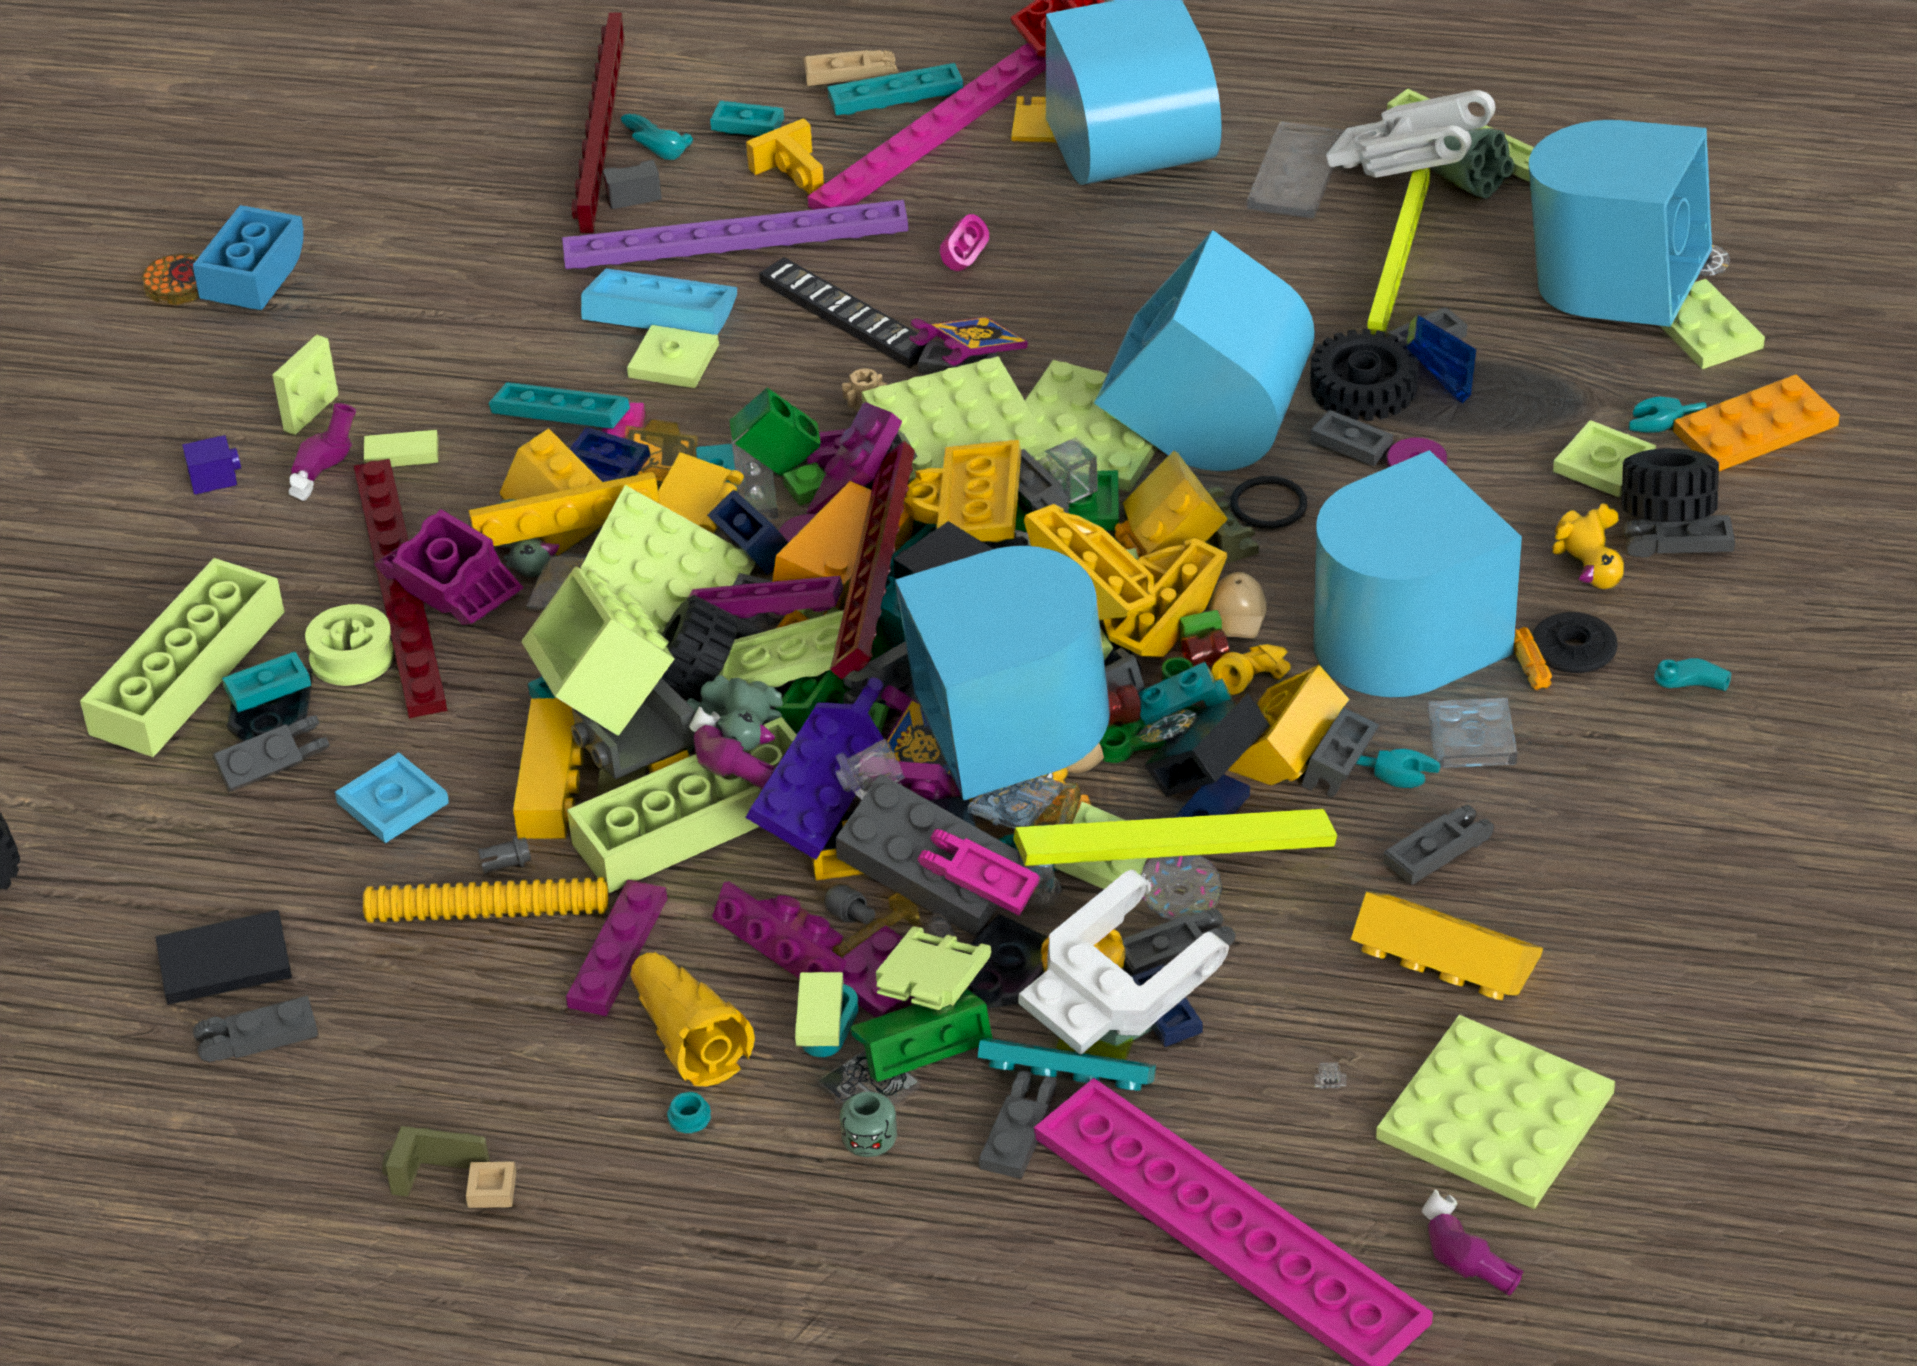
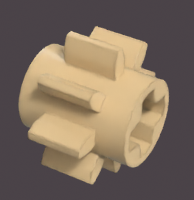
M858 369L849 375V383L842 384L843 399H847L848 408H853L858 412L863 404L862 391L887 385V383H883L882 374L877 375L872 369Z

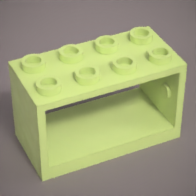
M575 566L521 642L557 699L619 736L674 661V657L666 647L669 642L657 633L659 628L648 619L650 615L638 606L640 601L624 589L617 593L608 587L609 581L598 572L590 569L588 573H585Z

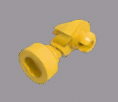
M1265 644L1250 647L1251 651L1244 654L1229 652L1222 655L1215 662L1211 673L1215 680L1221 678L1224 680L1231 695L1238 694L1251 683L1255 674L1266 671L1267 673L1270 672L1274 679L1280 680L1291 669L1290 663L1283 659L1289 651L1281 646Z

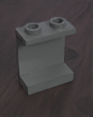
M662 678L657 682L645 699V703L641 704L619 736L572 708L575 725L571 726V732L576 744L580 748L585 747L591 753L595 764L599 768L604 767L614 779L694 744L693 736L695 732L689 728V725L695 715V710Z

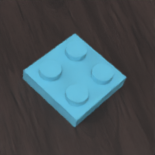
M399 752L335 791L337 804L384 843H387L449 803L447 791Z

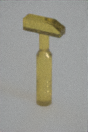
M899 893L894 894L888 898L889 907L894 912L885 918L874 920L833 947V952L842 958L885 925L890 927L902 918L912 925L918 926L920 924V917L917 905Z

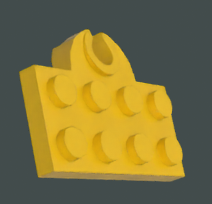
M1009 440L945 447L943 468H926L915 471L916 478L907 485L909 489L904 498L907 513L916 521L926 524H937V529L949 521L981 542H1001L1005 539H1014L1021 464L1020 441Z

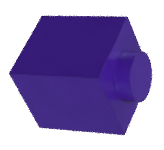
M226 435L182 444L194 495L238 485L235 470L241 469L237 448L229 449Z

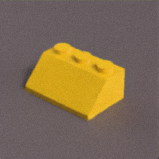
M548 428L518 448L499 494L503 500H520L597 484L602 481ZM603 524L539 538L546 543L559 544L560 546L556 553L558 556L603 526Z
M1320 665L1267 688L1257 702V705L1270 726L1228 771L1271 786L1286 779L1294 781L1306 771L1308 767L1306 761L1314 754L1324 735L1348 702V697Z

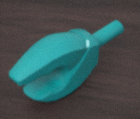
M1670 397L1649 398L1635 406L1633 417L1637 419L1629 421V430L1644 433L1663 432L1673 427L1674 420L1684 417L1685 414L1705 409L1707 406L1705 402L1682 406L1679 399Z
M1409 749L1379 751L1377 758L1361 755L1356 763L1357 765L1375 768V777L1390 786L1398 788L1421 786L1425 782V775L1421 772L1438 773L1440 771V763Z

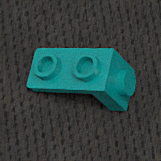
M1206 662L1150 686L1134 695L1141 719L1146 725L1201 700L1208 707L1232 699L1222 678L1215 680Z

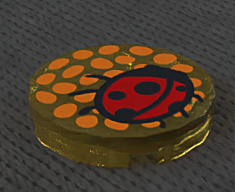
M177 253L153 261L145 268L142 275L146 295L153 301L160 303L159 299L167 300L168 304L172 305L188 303L199 298L193 264L199 256Z

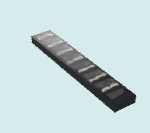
M781 258L759 273L761 284L904 366L910 368L919 361L926 344L917 345L909 340V336H916L918 334L916 331L787 258Z

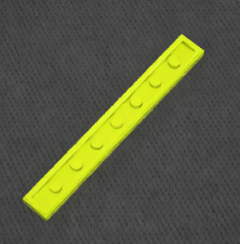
M1430 167L1412 172L1368 318L1367 329H1370L1372 335H1375L1377 330L1385 331L1386 334L1429 188Z
M1312 809L1016 827L1013 839L1024 865L1030 866L1335 846L1338 835L1325 810Z

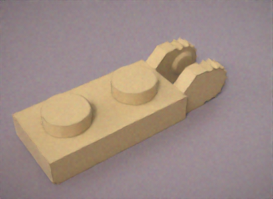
M863 50L805 56L804 69L807 86H826L831 83L854 82L897 74L898 70L896 65H894L896 59L892 51L890 52L889 50Z

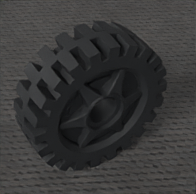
M1356 329L1348 330L1347 336L1339 332L1334 334V340L1329 337L1323 340V345L1319 344L1315 348V353L1312 354L1310 368L1311 393L1313 397H1316L1318 405H1324V410L1327 412L1329 410H1336V413L1344 416L1350 414V418L1357 421L1359 416H1365V421H1373L1374 415H1378L1381 420L1388 418V411L1396 415L1400 413L1401 407L1406 409L1410 405V400L1413 401L1416 396L1418 358L1415 357L1414 349L1409 348L1406 341L1398 342V336L1391 334L1386 338L1385 331L1377 330L1376 334L1372 335L1370 329H1362V334H1357Z

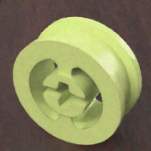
M360 604L341 605L320 613L309 623L305 632L306 645L310 651L309 662L313 673L327 683L341 686L363 684L381 676L388 670L394 660V648L390 639L391 629L388 618L378 609Z

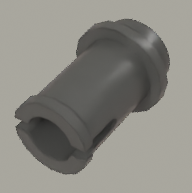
M517 835L512 836V841L486 848H478L480 859L492 856L498 857L496 860L481 863L484 874L520 864L522 868L525 867V862L532 861L526 837L517 839Z

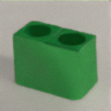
M768 387L730 419L732 442L748 430L734 444L782 477L784 473L792 471L820 447L818 423Z

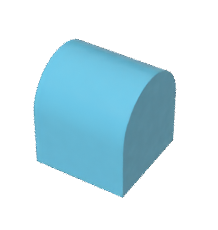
M1114 0L1046 14V120L1072 176L1080 185L1213 159L1217 156L1221 143V110L1216 79L1205 44L1182 0Z
M1597 120L1571 125L1548 135L1534 147L1529 156L1535 254L1540 294L1553 307L1572 315L1671 327L1712 251L1707 128L1625 120Z
M1212 230L1134 315L1094 404L1167 455H1170L1175 450L1189 466L1210 471H1230L1249 466L1260 460L1273 445L1310 355L1315 332L1310 311L1303 299L1290 285Z
M1430 450L1344 486L1327 499L1317 517L1314 652L1326 673L1342 685L1361 693L1381 697H1408L1423 694L1509 657L1514 652L1522 536Z
M1010 546L986 551L895 579L913 690L963 801L1066 768L1084 758L1097 746L1106 732L1110 717V707L1096 591L1092 579L1076 561L1066 555L1046 548Z

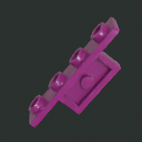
M730 881L723 882L712 915L716 922L798 979H800V973L843 972L847 961L833 952L839 950L843 935L832 929L826 919L810 914L800 907V902L793 897L779 895L777 898L758 901Z

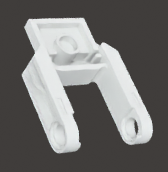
M1474 90L1395 106L1381 113L1383 119L1381 121L1346 128L1326 154L1329 166L1342 165L1343 168H1351L1362 163L1365 174L1377 178L1458 162L1463 159L1471 147V136L1466 130L1484 127L1495 113V102L1488 93ZM1471 102L1480 103L1485 109V115L1482 117L1472 115L1469 112L1468 104ZM1444 137H1456L1461 144V149L1458 151L1449 150L1444 144Z
M1135 870L1126 871L1049 934L1047 971L1019 993L1018 1003L1080 1055L1110 1030H1116L1119 1035H1141L1221 966L1229 951L1228 944L1214 933L1207 932L1142 986L1136 985L1129 974L1094 947L1096 943L1124 921V915L1139 903L1145 893H1150L1151 883Z

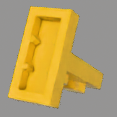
M804 118L746 141L748 169L754 175L778 166L780 171L787 173L795 181L796 185L799 188H803L809 195L824 185L823 166L809 154L813 152L811 126Z

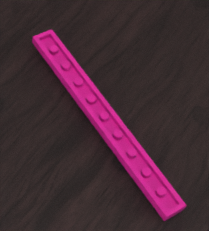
M1026 43L808 195V207L815 210L855 205L1045 71L1046 58L1038 56L1032 47Z

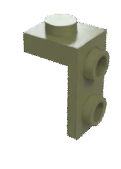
M401 1126L393 1148L385 1152L382 1164L383 1175L388 1176L391 1195L409 1196L421 1163L470 1169L471 1162H490L486 1139L483 1136H476L470 1133L460 1134L429 1128Z

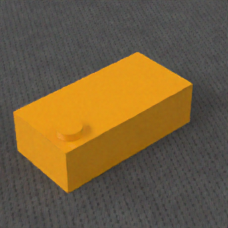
M849 481L776 555L772 582L841 576L844 590L835 607L840 611L844 610L872 490ZM903 504L905 508L899 521L900 530L896 535L894 544L896 549L894 552L911 539L914 519L907 513L905 504Z

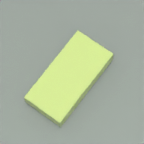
M437 430L364 436V464L370 461L390 459L391 467L438 463L439 439Z
M843 972L800 973L795 1031L796 1046H839Z

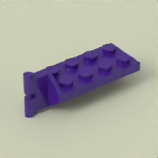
M870 678L854 704L820 702L816 704L745 818L817 860L865 781L860 775L862 758L878 760L887 744L868 714L883 688L881 680Z

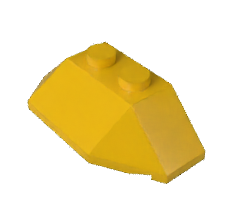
M1055 504L1025 515L1024 523L1031 546L1050 549L1066 555L1076 561L1088 573L1096 591L1099 620L1127 617L1154 605L1156 596L1154 594L1153 574L1102 527L1080 516L1065 513L1064 508Z
M1192 538L1184 541V545L1167 547L1141 556L1138 561L1154 577L1155 603L1153 606L1127 617L1103 619L1102 622L1108 639L1140 656L1164 657L1180 639V617L1199 614L1206 609L1227 559V553L1199 539Z

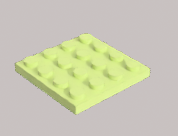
M999 356L862 391V403L867 402L892 412L902 421L898 431L906 435L917 454V458L912 462L913 471L909 476L908 484L916 478L915 471L943 468L945 447L1019 440L1021 450L1025 449L1033 458L1050 453L1049 440Z
M1053 360L1025 400L1049 440L1050 445L1049 454L1034 457V459L1048 471L1118 470L1119 489L1130 492L1158 448L1094 404L1108 373Z
M625 485L580 569L585 573L592 569L609 581L608 587L619 593L621 589H624L640 601L638 606L650 615L648 619L659 628L657 633L662 635L672 615L681 603L688 598L692 589L732 586L739 573L750 575L755 562L740 548Z
M1459 1015L1377 1126L1376 1139L1535 1209L1614 1094L1615 1081Z

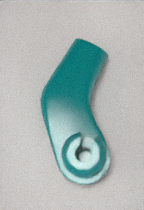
M1690 658L1677 662L1666 659L1658 664L1654 679L1663 688L1670 689L1696 685L1726 691L1731 681V672L1699 658Z

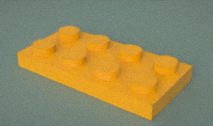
M1795 374L1674 420L1673 432L1691 450L1715 458L1719 462V471L1834 428L1839 424L1840 414Z

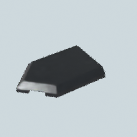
M306 669L311 681V686L241 712H237L231 701L227 724L228 731L242 741H246L287 724V726H290L299 720L307 718L313 669Z
M998 914L970 944L977 947L981 943L990 945L991 955L967 989L986 1002L987 1008L1019 1004V993L1045 973L1041 963V948L1047 936Z

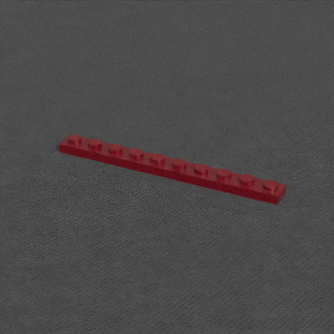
M609 12L607 25H602L601 27L602 44L598 45L599 62L595 63L596 81H592L593 100H589V119H586L585 122L586 139L582 140L583 159H579L580 179L575 181L576 199H572V217L579 220L580 233H594L625 41L622 12Z
M905 441L884 457L875 475L830 670L841 680L853 670L856 672L862 670L872 658L871 648L873 640L877 635V621L882 613L880 607L882 598L887 590L885 585L887 576L891 571V557L896 549L894 546L895 539L900 530L899 521L905 508L903 503L909 489L907 486L909 476L913 471L912 462L915 450Z
M390 459L370 461L354 466L374 563L409 541ZM376 567L386 617L390 623L391 639L409 718L448 711L423 601L407 592L395 578L387 579Z

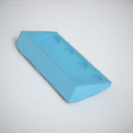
M606 268L581 293V319L649 329L651 325L718 335L735 302L737 287Z

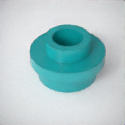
M681 1093L672 1100L668 1108V1122L678 1132H698L710 1122V1106L697 1093Z

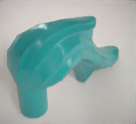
M625 114L620 118L622 123L634 132L632 137L637 142L665 160L679 158L683 151L693 143V138L690 134L680 135L673 130L659 129L657 125L641 115Z

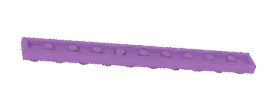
M904 200L562 237L565 269H584L590 266L619 265L626 262L654 261L670 257H689L697 254L724 253L726 251L742 249L755 250L769 246H790L796 243L825 242L832 239L895 234L908 231V219Z

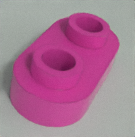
M966 215L955 223L940 245L941 259L951 270H964L974 263L989 240V231L984 221L976 215Z

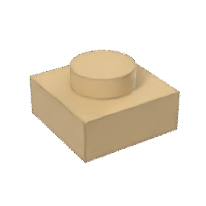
M471 1162L466 1191L468 1208L512 1207L516 1180L515 1162Z

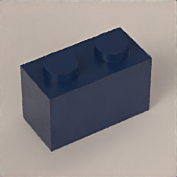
M734 489L707 515L736 547L743 550L767 575L774 569L776 555L789 543L769 520Z

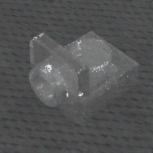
M885 739L850 758L843 752L835 756L841 767L835 771L839 782L847 793L852 790L861 800L879 774L888 777L896 783L906 778L890 744Z

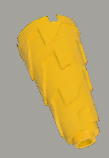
M654 952L639 956L632 965L630 976L640 995L639 1000L656 1025V1033L666 1047L664 1052L685 1081L689 1079L694 1086H712L728 1080L741 1070L736 1062L742 1055L749 1059L755 1039L753 1027L745 1016L729 1001L725 1003L708 985L702 982L699 983L682 966L681 968L677 967L664 955Z

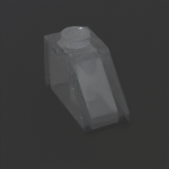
M1076 437L1033 456L1063 485L1064 493L1068 497L1067 504L1098 491L1097 456Z

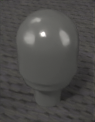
M836 884L830 887L825 894L824 902L827 910L844 922L854 923L859 920L868 925L873 921L875 911L867 906V901L863 894L846 884Z

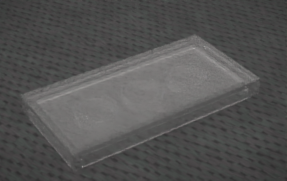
M1279 122L1248 196L1247 209L1314 219L1334 167L1329 166L1326 154L1343 134L1344 130Z

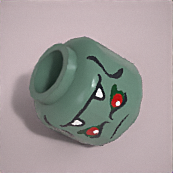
M861 1092L851 1096L843 1103L839 1112L841 1139L848 1151L862 1157H875L887 1152L894 1145L897 1138L896 1113L894 1105L887 1097L874 1092Z

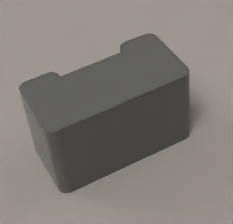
M654 160L644 161L640 165L621 169L613 167L603 170L606 197L611 209L662 199L659 172Z

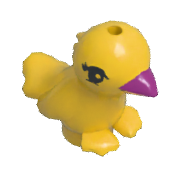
M1604 503L1598 509L1589 511L1584 517L1572 510L1561 518L1555 529V539L1559 541L1555 542L1552 546V553L1560 555L1567 550L1572 556L1581 560L1583 571L1579 580L1603 590L1615 587L1624 575V563L1620 554L1616 550L1605 547L1606 538L1604 530L1619 521L1618 512L1609 508Z

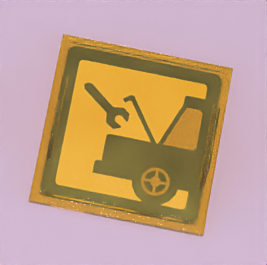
M651 419L645 428L626 425L621 478L653 472L656 477L657 486L661 487L680 452L697 458L698 436L680 433L677 422Z

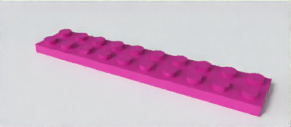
M1095 1078L1090 1080L1034 1127L1036 1140L1354 1366H1387L1432 1324L1433 1312Z

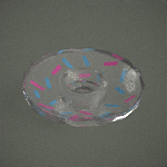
M1201 855L1151 858L1143 867L1141 874L1142 877L1151 883L1150 893H1145L1142 898L1151 910L1163 918L1174 920L1187 914L1192 916L1202 911L1206 912L1208 909H1214L1219 903L1222 892L1220 873L1211 861ZM1180 890L1185 894H1177L1173 891Z

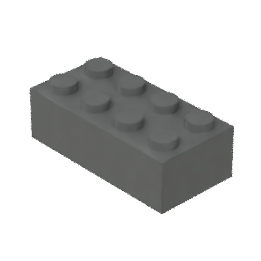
M879 774L837 835V858L977 938L999 905L945 879V876L933 873L931 870L920 865L917 858L922 850H929L949 861H952L954 858V854L940 849L930 841V837L935 829H942L962 840L967 838L1021 865L1022 858L1019 851L888 777Z

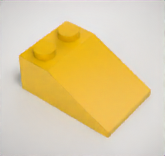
M1175 450L1122 503L1132 532L1148 554L1167 547L1184 545V541L1192 538L1206 542L1228 520Z

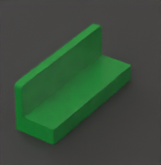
M967 988L954 1005L942 1007L940 1010L914 1004L851 1026L852 1036L865 1047L870 1077L876 1082L979 1047L980 1040L992 1038L986 1002Z

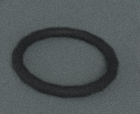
M1259 476L1248 479L1236 487L1231 495L1230 507L1235 516L1247 525L1276 529L1288 526L1302 517L1307 509V496L1299 485L1289 479L1278 476ZM1278 484L1288 487L1297 494L1299 507L1295 513L1287 518L1276 521H1262L1251 518L1243 513L1238 506V498L1243 491L1251 486Z

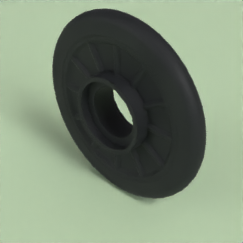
M1564 612L1549 616L1542 620L1532 633L1533 640L1536 642L1546 662L1545 664L1553 669L1568 673H1586L1600 669L1613 659L1618 647L1617 637L1606 622L1595 616L1580 612ZM1577 639L1582 641L1583 644L1573 646L1565 643V641Z

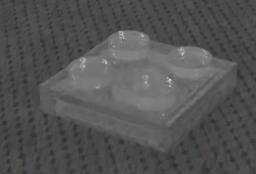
M1508 698L1428 701V718L1435 760L1440 763V768L1517 764L1518 752Z

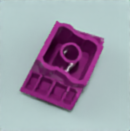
M442 509L424 520L421 530L414 538L373 563L387 579L395 578L407 592L441 613L451 612L462 625L472 624L476 620L483 618L488 612L496 609L501 603L508 601L513 595L524 588L499 560L492 539Z

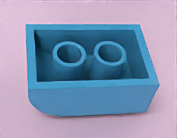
M240 205L193 264L199 298L262 310L291 273L299 259L303 244L302 216Z

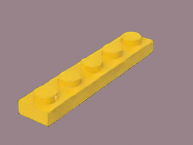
M653 472L468 510L471 527L492 539L494 546L604 524L625 485L660 504L656 477Z

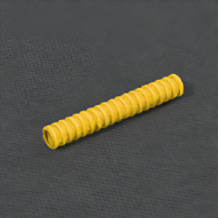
M587 877L584 882H579L578 878H572L571 882H566L565 878H561L558 883H554L552 879H547L546 883H541L539 879H535L533 884H528L527 880H521L520 884H515L513 880H509L507 885H502L501 881H495L494 885H489L488 881H483L481 886H477L475 882H470L468 886H464L462 882H457L455 887H451L450 883H444L443 887H438L436 883H432L430 888H425L424 884H418L417 888H412L411 884H406L404 889H400L398 885H393L391 889H387L385 885H380L378 890H374L373 886H367L363 893V913L368 923H374L375 919H379L381 923L387 922L388 918H392L394 922H399L401 918H405L407 922H410L414 917H418L419 921H425L426 917H431L433 921L439 919V916H444L445 920H451L452 916H457L458 920H462L465 915H469L471 919H476L478 915L488 919L491 914H495L496 918H502L503 914H508L510 918H514L516 913H521L522 917H528L529 913H534L535 917H540L542 912H547L548 916H553L555 912H560L561 916H566L567 911H572L574 915H579L580 911H585L587 915H591L593 910H598L599 914H605L608 909V886L604 877H598L597 881H592L590 877Z

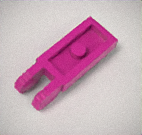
M935 829L930 837V841L940 849H944V851L955 856L952 861H949L929 850H922L917 858L920 865L937 875L945 876V879L1020 916L1038 885L1040 876L967 838L962 840L942 829Z

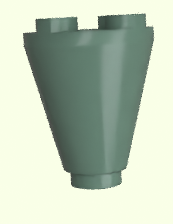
M1492 128L1466 130L1471 136V147L1463 159L1455 163L1430 167V169L1474 196L1489 198L1498 189L1504 178L1509 177L1513 172L1514 161L1510 157L1508 141L1501 130ZM1444 137V144L1449 150L1458 151L1461 149V144L1456 137Z

